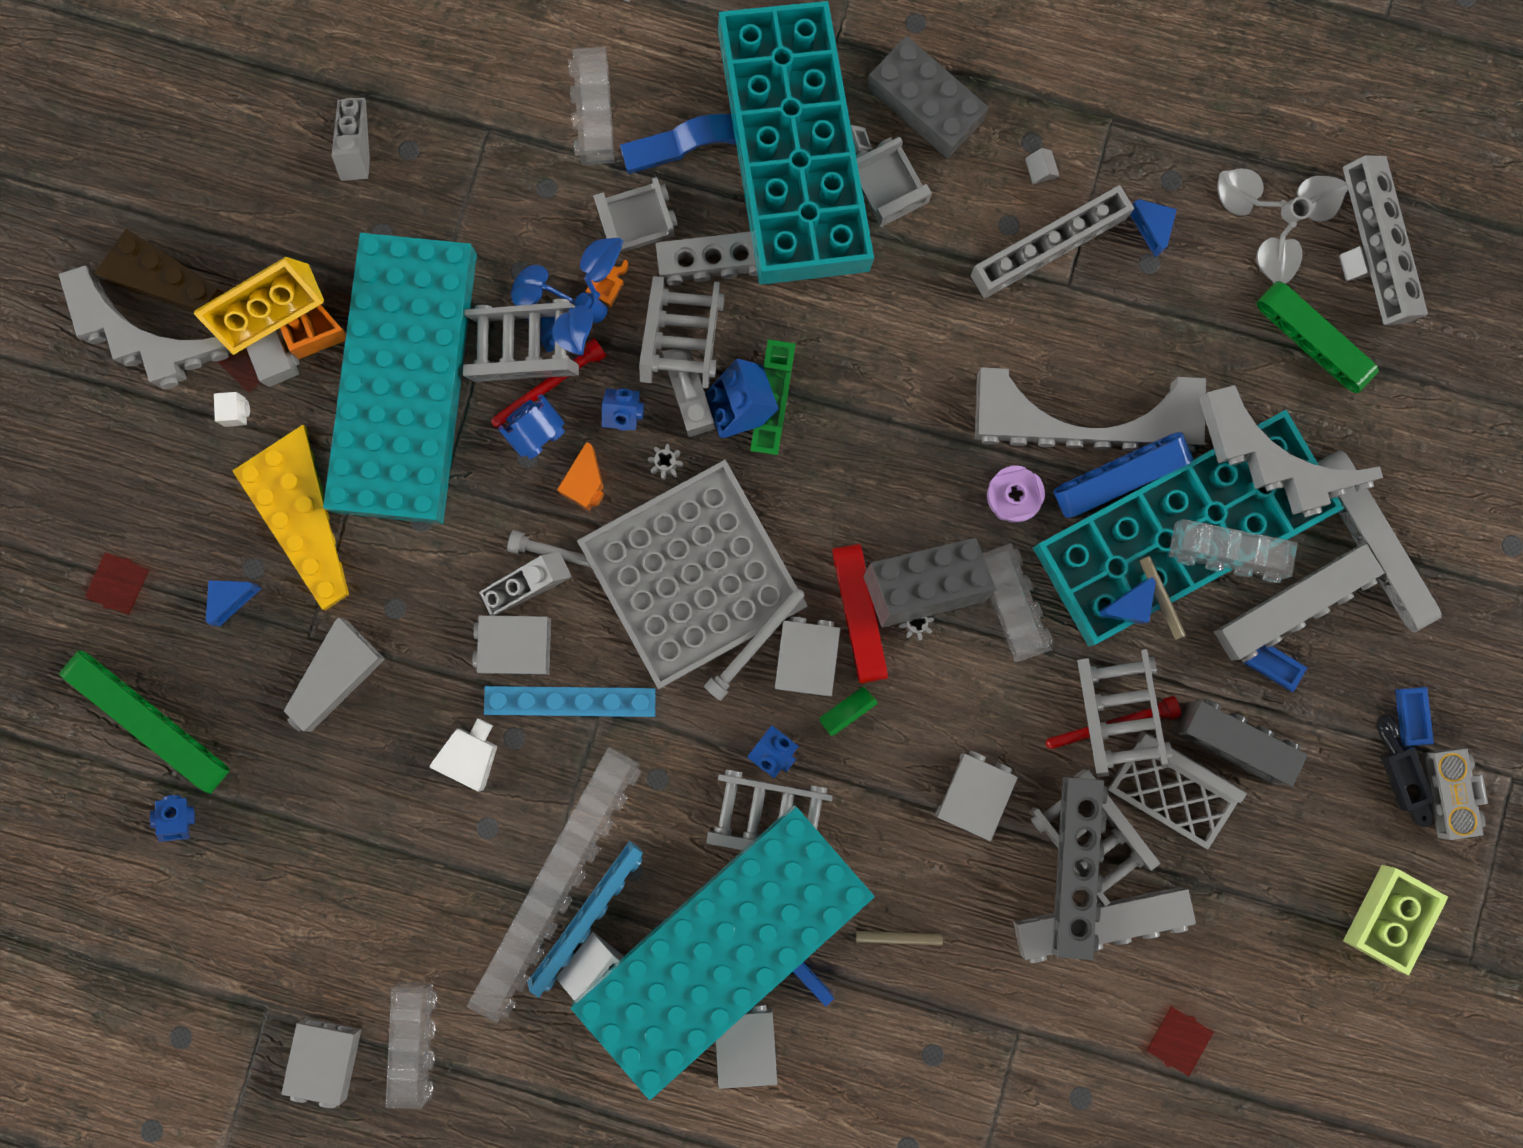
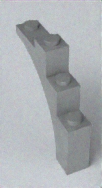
M86 265L59 274L76 336L90 344H99L107 340L112 358L124 366H136L141 364L143 360L149 382L159 388H174L178 386V382L187 380L184 369L194 370L200 368L202 363L211 360L222 361L227 359L229 354H232L216 337L203 340H176L159 337L138 329L116 309L105 293L100 278L94 275L95 271Z
M1235 385L1207 392L1199 398L1218 464L1228 461L1231 466L1247 461L1255 489L1266 487L1267 491H1272L1285 487L1293 515L1303 512L1304 517L1322 513L1321 507L1331 504V498L1347 494L1345 489L1355 487L1356 492L1374 487V481L1383 478L1380 467L1361 470L1331 469L1311 464L1291 455L1272 442L1255 424L1245 409Z

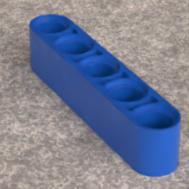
M1177 432L1063 483L1055 488L1053 493L1064 517L1070 518L1190 464L1194 458L1184 434Z

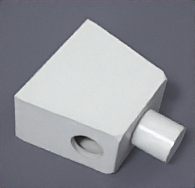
M477 718L471 732L457 729L433 760L430 768L476 791H483L497 750L496 745L486 741L493 725Z

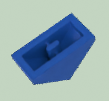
M1138 199L1132 204L1134 210L1130 216L1156 258L1168 246L1177 209Z
M1153 577L1144 580L1100 610L1099 614L1101 617L1137 624L1149 623L1156 581Z
M209 580L206 622L209 625L220 627L262 588L258 584L251 582Z

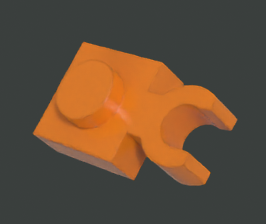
M624 260L620 267L613 266L611 272L602 281L594 282L591 280L596 291L600 293L598 299L609 307L614 303L624 284L623 280L618 277L627 272L629 267L627 260ZM589 287L585 291L586 293H591Z

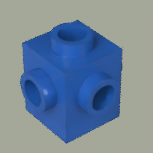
M606 388L602 401V427L616 428L622 431L636 430L638 419L643 420L644 403H639L640 391H631L626 388Z
M771 725L747 758L771 777L775 778L781 770L785 773L789 770L796 760L792 755L799 746Z
M178 795L165 796L163 800L155 801V810L150 811L151 828H156V837L159 842L190 839V824H195L194 806L189 807L187 799L181 798Z

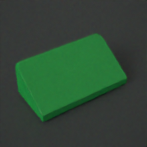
M861 687L821 716L819 721L828 734L834 736L877 705V700L865 687Z

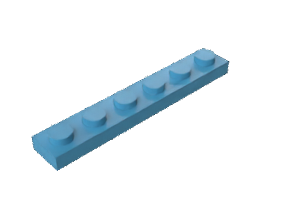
M485 686L484 715L656 717V688Z
M632 841L627 843L528 980L529 992L539 998L544 991L548 992L556 981L555 975L561 967L565 968L570 963L574 955L572 951L578 943L582 944L588 938L593 922L603 917L613 895L617 896L625 885L624 879L630 871L634 872L641 864L643 852L639 846Z

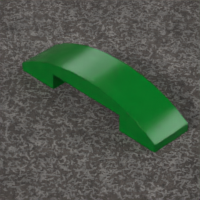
M770 339L767 341L764 371L779 409L762 426L754 428L750 451L778 455L795 343Z

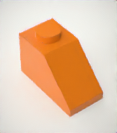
M586 442L557 490L561 495L590 511L592 506L597 507L604 496V492H602L604 486L595 450L590 443Z

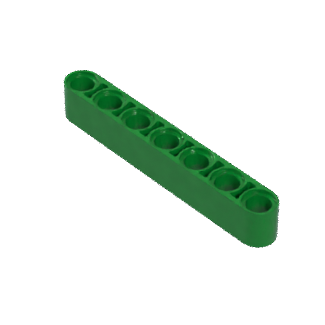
M77 650L59 672L60 676L202 791L212 794L229 773L230 768L88 653Z

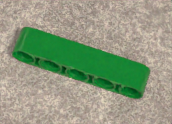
M1276 281L1256 302L1257 308L1262 314L1349 391L1356 394L1360 393L1378 374L1379 369L1370 358L1285 283Z

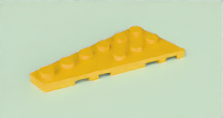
M301 425L234 469L233 473L322 610H327L347 597L349 592L342 564L339 562L335 537L332 534L329 523V513L323 509L325 497L314 464L315 458L313 450L310 448L307 427Z

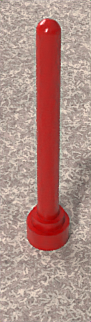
M595 338L585 344L587 347L584 348L583 355L573 359L574 362L579 364V369L590 361L592 363L596 360L600 362L607 356ZM569 376L548 377L491 419L492 425L499 427L501 424H504L507 421L506 418L530 399L533 402L536 401L538 395H544Z
M1174 695L1162 698V702L1157 703L1159 717H1162V719L1168 718V720L1181 717V709ZM1151 708L1105 722L1106 724L1153 718ZM1089 727L1048 738L1046 746L1049 749H1054L1090 738Z

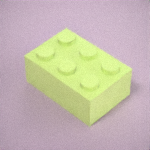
M1381 865L1343 942L1386 966L1409 975L1448 896L1397 868Z

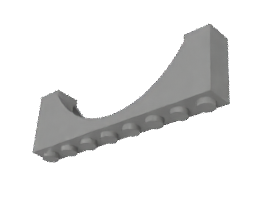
M980 368L977 373L975 439L982 440L983 444H999L1000 440L1010 441V445L1024 446L1027 445V442H1038L1040 447H1054L1055 443L1066 444L1067 448H1083V445H1094V449L1108 450L1111 449V446H1122L1124 451H1135L1139 447H1144L1170 434L1182 432L1191 453H1195V450L1205 445V417L1199 398L1206 394V378L1177 377L1170 383V391L1163 400L1147 414L1119 426L1086 428L1064 423L1038 409L1016 387L1009 377V369Z

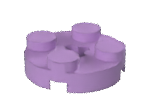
M1009 466L1000 470L990 481L987 490V500L991 510L1000 520L1011 523L1024 522L1032 518L1040 509L1045 498V489L1040 477L1022 466ZM1012 487H1016L1017 491L1023 492V496L1019 497V502L1009 498L1008 494L1012 492Z

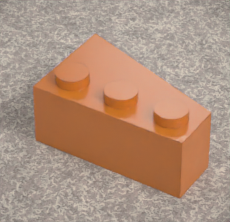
M322 305L315 307L280 328L289 351L298 359L346 340L345 331Z

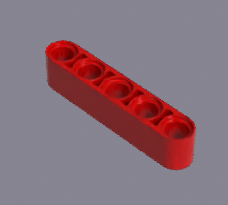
M857 543L832 548L859 684L888 679L875 609L863 577L866 572L861 544Z

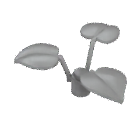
M1240 168L1222 171L1218 177L1217 190L1222 205L1234 215L1245 216L1249 214L1253 205L1282 208V218L1289 225L1280 235V240L1269 238L1259 246L1256 260L1258 267L1273 283L1280 281L1286 284L1299 269L1303 254L1300 243L1295 239L1285 240L1286 236L1292 228L1296 227L1298 221L1307 217L1318 222L1327 221L1334 217L1341 207L1344 196L1348 191V186L1345 181L1335 177L1313 176L1300 184L1297 189L1298 197L1288 202L1285 200L1259 201L1257 199L1261 197L1264 190L1261 177L1252 170Z

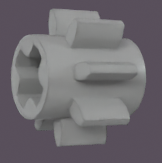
M666 444L665 449L662 450L654 447L655 457H648V461L656 465L651 469V473L656 474L659 471L662 480H665L666 475L669 474L676 478V467H683V462L676 461L680 451L676 450L672 453L669 444ZM662 457H665L667 460L670 459L671 466H660V459Z
M927 616L918 618L917 620L923 621L919 631L916 630L915 626L910 627V621H906L898 627L901 629L905 628L908 631L905 638H909L914 634L917 640L920 641L922 640L921 632L932 633V630L928 628V623L934 621V618H927Z

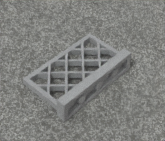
M1140 731L1136 737L1137 742L1132 750L1158 746L1157 738L1145 731ZM1172 747L1173 759L1168 760V767L1175 770L1177 778L1175 782L1161 785L1158 770L1164 768H1162L1161 764L1156 765L1155 759H1151V767L1136 770L1135 762L1123 763L1107 789L1207 850L1237 803H1241L1247 795L1238 786ZM1132 766L1133 771L1127 772L1129 767ZM1154 771L1157 786L1141 789L1138 774ZM1180 774L1184 775L1188 779L1181 780ZM1134 776L1137 791L1125 793L1117 788L1122 778ZM1193 782L1199 784L1202 796L1186 799L1183 785ZM1179 786L1182 801L1166 804L1163 789ZM1205 788L1211 791L1212 794L1206 795ZM1159 790L1162 805L1152 808L1146 806L1143 794ZM1139 795L1140 801L1133 798V796ZM1221 797L1228 802L1222 812L1211 814L1208 803L1209 799ZM1204 801L1207 815L1191 819L1188 804ZM1184 806L1187 820L1176 823L1171 821L1168 809ZM1164 810L1165 816L1161 815L1157 811ZM1209 821L1211 830L1205 840L1195 835L1193 824ZM1186 825H1188L1190 831L1186 830L1185 828H1183V827H1181V826H1186Z

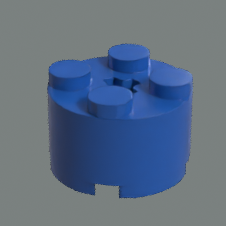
M543 394L537 396L540 401L534 403L530 399L506 418L509 424L505 428L501 424L498 428L520 457L534 458L543 450L541 447L549 439L552 442L557 440L565 432L562 428L564 420Z

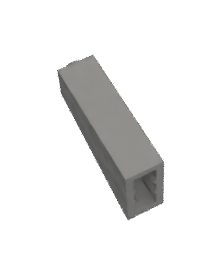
M338 618L333 623L284 709V712L289 716L287 721L297 731H313L385 660L347 619Z

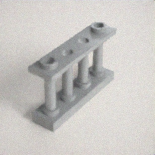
M653 276L639 363L640 382L652 383L653 372H658L660 369L703 373V388H708L710 377H715L716 360H712L717 315L718 311H723L725 294H719L720 282H714L713 295L708 296L669 292V289H664V277ZM668 303L711 307L710 317L666 314V311L662 309L663 306H668ZM665 325L706 328L708 333L707 339L663 336V333L659 332L660 327L665 328ZM662 347L705 351L704 362L667 359L656 355V350H661Z
M554 299L553 303L494 308L489 305H476L475 309L464 310L466 317L477 322V360H474V364L463 365V376L474 382L578 376L579 364L569 359V356L566 355V350L556 342L555 355H552V359L540 357V318L555 317L556 321L561 314L569 313V309L576 306L567 299ZM529 319V352L526 361L514 359V320ZM503 320L502 358L500 362L491 363V361H488L489 321Z
M1147 649L1141 650V662L1096 668V666H1090L1089 658L1077 660L1097 777L1109 776L1108 768L1114 767L1113 764L1160 758L1162 768H1168V760L1173 759L1170 742H1164L1152 679V674H1157L1155 658L1148 657ZM1145 673L1148 688L1146 690L1101 696V693L1095 694L1093 683H1099V679ZM1150 701L1153 718L1112 724L1100 722L1098 711H1104V707ZM1155 729L1158 743L1156 747L1111 753V750L1105 751L1103 739H1109L1108 736Z
M726 769L725 774H719L718 780L726 781L719 825L715 826V831H708L706 843L738 850H744L760 835L758 830L766 789L783 792L778 819L792 807L794 794L811 797L807 819L816 829L818 827L822 800L832 801L833 795L827 794V788L810 785V790L742 778L743 772ZM738 784L755 787L747 832L744 831L743 836L732 834V829H730Z
M1085 769L1074 775L1075 778L1095 779L1091 772ZM1109 796L1107 797L1106 804H1102V816H1105L1114 829L1111 830L1112 834L1103 840L1100 845L1104 847V855L1119 843L1121 845L1125 843L1131 850V853L1127 860L1102 878V890L1100 893H1097V901L1104 906H1107L1110 902L1103 893L1133 869L1143 866L1145 869L1152 871L1160 864ZM1061 800L1043 814L1039 808H1031L1029 811L1034 817L1030 820L1040 833L1045 831L1058 848L1059 835L1050 822L1061 814ZM1085 829L1079 831L1077 833L1076 839H1078L1087 831ZM1084 859L1077 861L1074 866L1075 872L1081 875L1087 869V863Z

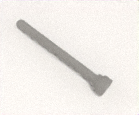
M512 530L507 545L508 552L519 554L520 552L530 551L541 555L560 552L564 561L591 567L584 554L529 540L528 536H524V532Z
M796 589L720 676L717 675L715 678L711 677L704 687L709 693L720 701L728 693L727 689L730 687L729 682L803 599L804 592L801 589Z

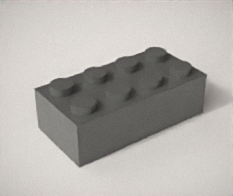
M907 35L869 74L867 89L947 159L985 120L989 109L985 103Z
M976 538L871 562L863 575L881 627L986 602L996 590Z
M1209 699L1185 702L1181 710V717L1177 719L1171 733L1274 785L1294 786L1308 756L1299 751L1300 745L1287 739L1281 741L1274 738V732L1265 727L1257 725L1255 728L1246 724L1248 719L1237 713L1231 712V714L1220 711L1221 705Z

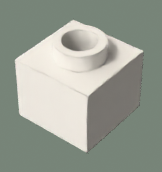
M237 392L215 393V422L224 427L247 425V417L250 415L249 402Z

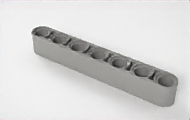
M1338 450L1317 462L1319 466L1331 469L1356 470L1350 458L1342 450ZM1355 487L1345 489L1347 494L1338 497L1344 507L1338 514L1358 546L1367 544L1385 572L1377 577L1406 627L1412 632H1417L1440 619L1441 611L1369 490L1356 492Z

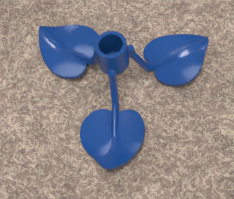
M621 238L600 239L590 244L583 253L580 269L587 273L585 281L591 293H581L575 300L545 284L549 273L543 266L531 265L522 270L513 283L511 291L513 303L516 306L536 304L540 300L543 290H547L562 299L569 300L576 307H571L569 313L561 314L556 319L553 326V338L566 351L583 355L584 345L592 323L601 322L608 311L606 304L598 299L600 293L596 291L591 280L600 282L608 276L618 258L624 240Z

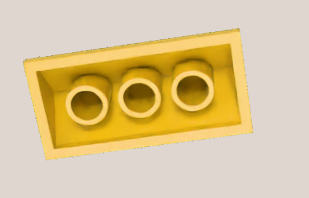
M284 257L194 311V315L234 355L321 305L324 299L309 264Z

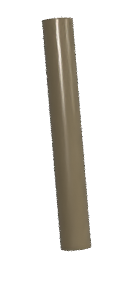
M1148 556L1139 560L1147 579L1153 577L1156 581L1154 594L1175 640L1186 636L1151 557Z
M856 931V943L942 946L943 934Z

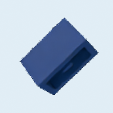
M736 359L705 392L718 434L722 438L762 426L779 409L763 365L741 359Z

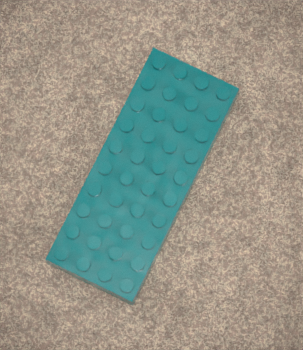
M822 1L719 12L717 30L759 285L870 272L874 261V253L829 2Z
M360 233L323 509L336 514L444 524L469 318L464 315V310L471 308L477 253L471 244Z
M1287 410L1257 425L1272 442L1291 455L1318 465ZM1212 449L1194 459L1190 464L1164 475L1033 547V550L1087 646H1092L1134 624L1132 622L1101 617L1099 611L1147 579L1139 560L1148 556L1151 557L1171 603L1339 512L1344 507L1338 497L1330 499L1331 504L1321 507L1322 513L1304 517L1303 512L1293 515L1285 487L1272 491H1267L1266 487L1255 489L1247 461L1231 466L1228 461L1218 464L1215 450ZM1155 594L1153 596L1151 614L1161 609Z
M793 805L620 959L619 962L574 1000L571 1010L650 1101L875 896L803 813Z

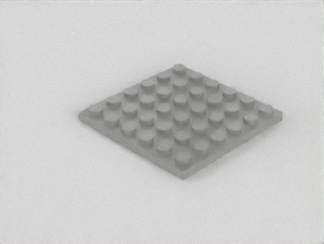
M726 460L577 540L658 689L753 638L789 596L798 589ZM804 599L798 603L785 619L808 607Z

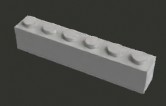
M1367 544L1354 547L1213 632L1231 661L1240 659L1242 662L1248 661L1258 655L1256 650L1263 645L1268 648L1282 640L1280 635L1287 631L1294 633L1305 627L1304 621L1313 616L1314 619H1317L1330 612L1328 607L1335 602L1340 605L1354 597L1352 592L1361 588L1363 591L1378 583L1376 578L1385 572Z
M1179 886L1109 901L1110 903L1107 906L1098 903L1101 915L1099 923L1095 922V934L1099 938V950L1103 948L1104 943L1114 942V945H1123L1132 942L1131 938L1142 936L1143 939L1159 937V932L1170 930L1171 933L1187 931L1188 926L1196 924L1189 890ZM1054 913L1013 921L1022 958L1025 960L1029 959L1030 963H1037L1047 960L1046 956L1053 954ZM1077 919L1071 924L1072 934H1078L1083 930V921L1081 919Z

